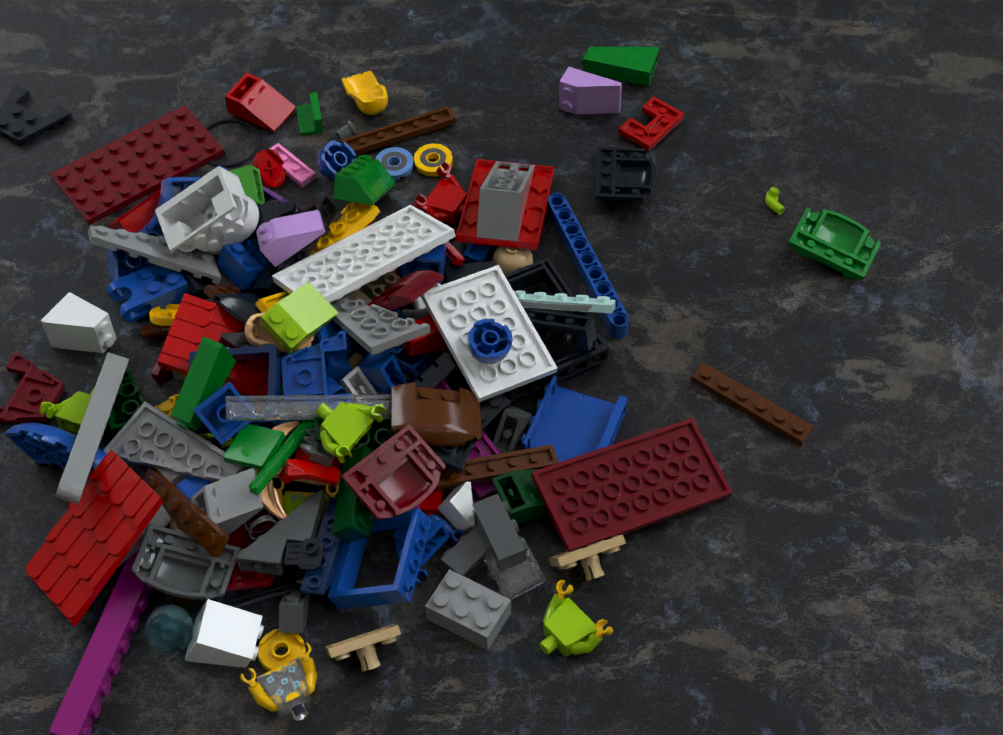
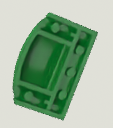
M806 208L788 245L801 257L804 258L806 255L842 272V277L863 280L881 242L878 240L875 243L869 236L871 232L849 217L822 209L821 212H810L811 208Z

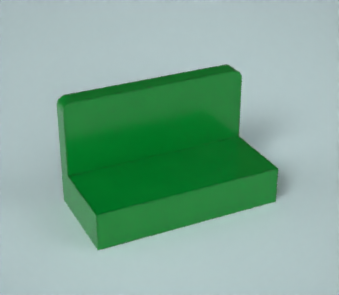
M317 92L310 93L311 104L296 107L300 135L323 133Z

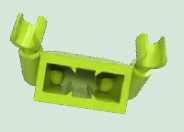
M94 388L90 394L78 391L72 397L59 404L42 402L40 414L46 413L47 418H52L55 415L61 429L78 434ZM108 419V422H107L105 428H107V427L110 426V421H109V419Z
M341 402L333 410L325 403H322L315 413L324 420L319 429L324 450L338 457L340 463H344L345 456H352L351 449L371 428L374 421L372 418L375 417L378 422L383 421L380 413H387L385 407L382 404H377L373 407Z

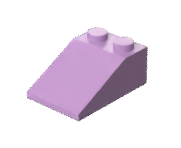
M568 67L559 81V109L574 114L619 113L622 83Z
M318 210L274 218L269 222L261 224L256 233L260 251L276 267L324 234L325 228L321 213Z

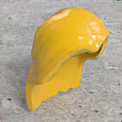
M372 71L341 79L347 95L354 99L361 112L370 116H376L385 110L388 104L386 87L377 82Z

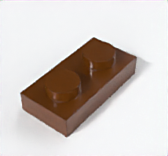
M221 284L206 285L203 291L212 299L214 294L242 292H240L241 289L232 284H229V286Z

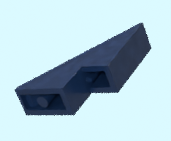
M329 498L317 538H320L324 543L321 566L316 570H306L300 591L324 595L332 584L344 542L331 534L337 498Z

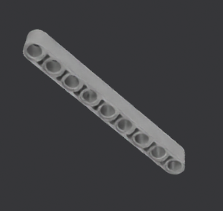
M107 353L55 498L79 504L129 361L128 358Z

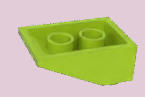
M308 282L277 302L261 316L260 325L289 355L299 349L339 313Z

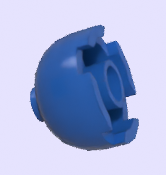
M333 140L323 146L319 152L317 159L318 169L327 179L335 181V174L354 161L356 154L347 143H339Z
M495 319L477 321L467 338L469 352L476 360L484 364H495L502 361L508 355L513 341L512 333L508 326L495 322Z

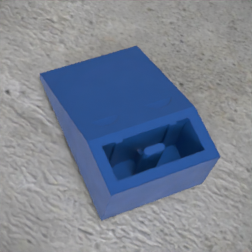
M258 238L242 241L241 243L223 245L216 264L237 287L244 290L254 286L269 260L260 251Z

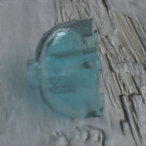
M173 604L163 605L156 608L149 615L144 635L146 634V637L149 639V645L156 650L167 653L171 649H178L180 647L183 650L191 643L194 632L193 620L184 608Z

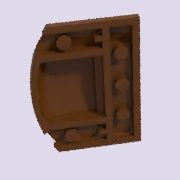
M416 382L393 386L391 388V431L396 433V429L400 431L410 424L421 438L431 446L466 445V441L474 438L478 442L481 440L480 402L477 401L473 392L461 387L459 391L416 387Z

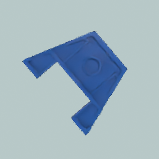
M340 331L336 336L329 339L325 338L316 345L309 348L305 347L281 358L285 403H289L292 400H303V403L310 402V408H318L322 403H325L333 410L341 402L346 404L353 403L351 393L328 395L325 355L348 352L346 331Z

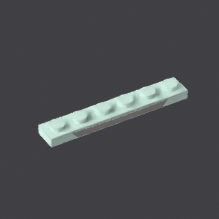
M514 291L524 308L611 314L615 309V300H610V297L599 296L597 299L589 298L588 295L567 297V294L564 293L550 296L546 295L545 292L526 294L525 291Z

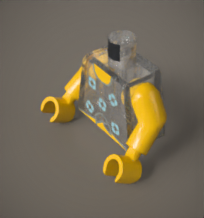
M306 642L308 646L306 653H300L299 646L297 645L296 647L297 653L302 656L303 660L300 661L298 657L257 677L258 682L255 681L256 672L251 668H248L252 674L250 680H246L244 675L240 674L241 681L249 684L248 689L259 706L271 712L277 711L280 716L291 712L295 721L302 720L308 715L305 705L312 701L310 694L315 691L317 680L313 658L309 656L311 652L309 643Z

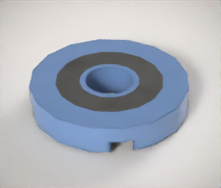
M386 148L376 156V159L380 161L394 180H400V177L403 176L405 178L413 171V157L409 151L403 148ZM394 162L399 163L398 165H395V166L390 165L391 163H394Z

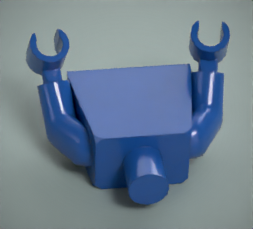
M404 343L400 346L386 349L379 354L371 355L368 353L363 361L357 365L376 392L391 397V388L393 386L408 383L394 354H390L391 351L393 353H400ZM412 376L411 382H412L414 379H417L419 382H421V380H420L419 378Z
M427 515L431 520L420 566L422 567L450 536L451 544L455 546L459 540L456 537L460 538L465 534L464 531L460 529L453 530V526L439 515ZM409 527L392 530L394 533L393 538L396 542L395 551L399 561ZM419 569L417 577L422 575L428 581L427 571ZM416 578L415 584L417 586H422L421 581L418 578Z

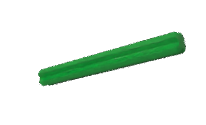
M306 418L302 420L248 485L251 494L259 495L285 464L286 460L303 442V436H307L305 430L314 428L312 420Z

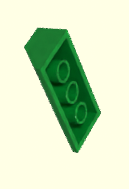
M360 155L335 174L333 198L373 205L395 186V181L378 159H372L370 155Z

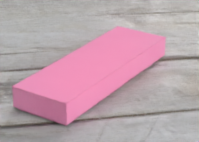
M279 143L270 148L282 158L284 163L282 166L283 170L285 169L286 176L301 188L317 178L316 173Z

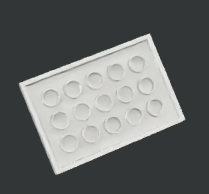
M499 265L429 289L421 295L426 308L478 402L557 372L558 368ZM482 319H495V322L503 326L507 325L512 333L513 341L508 355L502 361L495 364L479 362L468 350V334L474 324Z

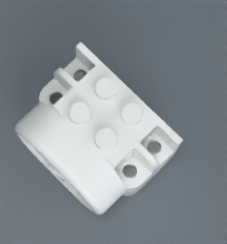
M220 166L155 210L168 248L172 252L179 248L180 251L189 253L197 248L212 255H220L223 245L241 243L247 239L256 229L259 220L257 204L252 198L245 195L239 177Z

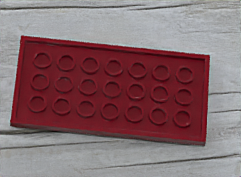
M184 105L50 173V176L85 222L91 225L160 189L161 181L167 177H183L208 164L209 161H214L225 155V150Z
M693 418L531 473V478L567 552L582 547L585 548L587 545L600 542L601 540L611 539L615 535H624L731 497L733 494Z

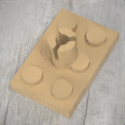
M615 535L611 539L601 540L600 542L587 545L585 548L582 547L571 552L566 551L549 557L548 560L551 567H558L559 570L574 567L577 565L576 561L580 560L586 580L588 581L604 575L598 553L611 554L620 550L619 546L626 544L623 535Z
M391 624L325 647L330 658L334 657L336 661L350 657L349 652L356 650L363 672L381 666L374 643L380 642L385 645L397 641L396 636L401 635L398 625Z

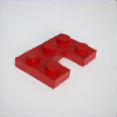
M653 96L642 106V113L653 118V120L647 126H644L630 117L619 127L618 134L650 151L684 119V113Z

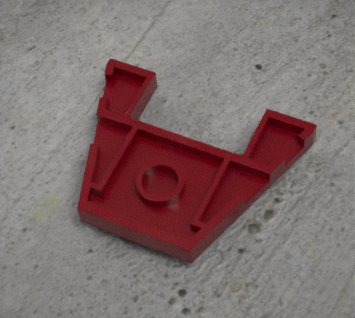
M14 352L6 368L8 372L24 377L7 406H0V423L46 422L48 419L46 413L40 414L41 403L51 402L57 404L65 389V385L45 370L42 371L37 368L33 362L25 360L19 353Z

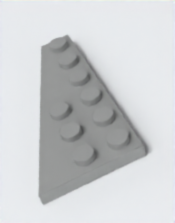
M89 226L88 236L91 244L112 251L121 249L130 253L129 256L134 258L140 255L149 258L148 262L171 270L178 272L186 270L194 274L193 277L199 279L202 276L213 279L212 283L219 284L221 281V275L212 254L197 248L189 253H184L179 248L172 252L169 250L164 236L157 237L143 232L133 233L124 229L115 230L104 226Z
M348 294L339 300L330 302L339 313L332 320L371 355L382 353L386 349L400 346L407 341L430 333V325L426 323L419 325L415 323V319L409 317L406 319L400 318L398 313L375 304L368 306L365 305L364 300L357 299L354 301L349 299Z
M147 402L140 406L103 450L108 453L112 449L126 462L214 482L243 472L246 469L244 466L225 462L223 456L226 452L193 431L180 428L176 425L177 421Z

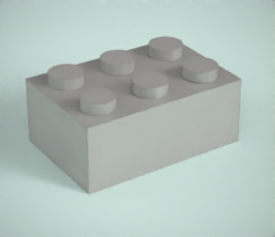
M449 569L425 605L426 619L488 651L511 615V600Z

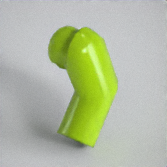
M771 187L766 193L765 203L776 214L781 215L785 207L778 202L780 191L776 187Z

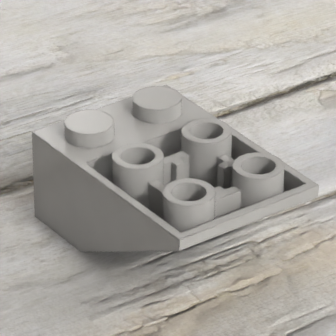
M251 468L208 484L191 497V501L226 534L230 535L263 509L261 493L259 495L251 494L248 487L257 476L256 469Z

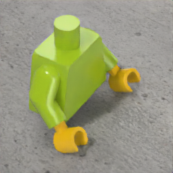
M560 580L556 585L558 594H554L543 619V633L546 638L539 643V646L547 655L556 648L564 656L590 653L602 641L603 635L609 636L613 633V628L609 626L603 631V627L608 621L601 619L595 624L569 597L565 599V595L572 593L573 586L569 585L567 590L563 591L562 586L565 584V580Z

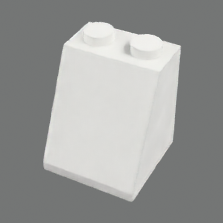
M70 292L41 320L49 343L53 348L104 353L117 339L109 314Z
M208 599L195 618L185 660L246 668L251 660L255 661L259 647L256 646L257 639H260L264 628L261 625L262 616Z

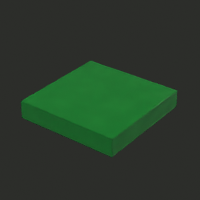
M248 424L239 431L224 454L223 459L227 463L262 470L285 439V434L283 431Z

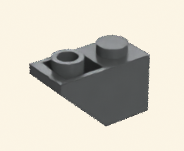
M297 588L284 595L279 604V633L304 632L307 626L309 592L300 591L301 588Z

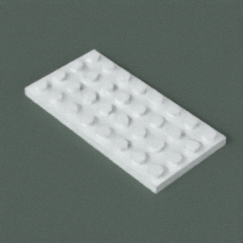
M409 205L272 275L275 284L289 294L310 282L330 303L341 299L351 291L360 289L361 286L370 281L377 280L385 273L396 270L397 267L404 263H409L414 258L430 252L433 248L447 243L456 235L453 228Z

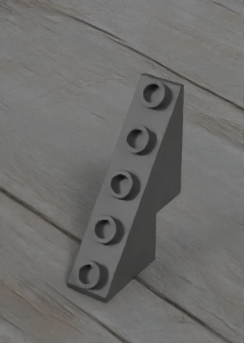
M324 490L314 493L309 500L296 507L291 514L278 521L273 528L260 535L255 542L239 551L236 560L240 571L283 576L287 543H301L305 539L317 538L327 504Z

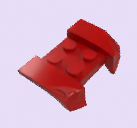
M299 445L296 449L295 459H287L282 471L278 475L280 481L284 483L307 479L337 485L341 463L338 457L335 456L331 467L310 461L309 456L302 451Z

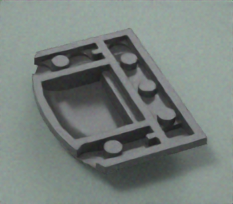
M150 524L132 567V573L150 587L171 596L197 600L222 597L227 590L237 562L236 556L241 551V548L226 544L221 557H213L190 534Z

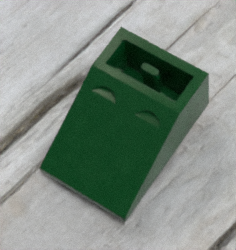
M539 469L513 470L492 478L493 495L498 494L501 501L507 502L510 509V514L508 515L511 520L515 519L517 525L549 514L531 478V473Z

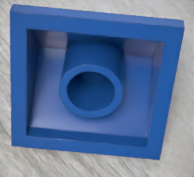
M230 381L193 409L221 445L258 417Z

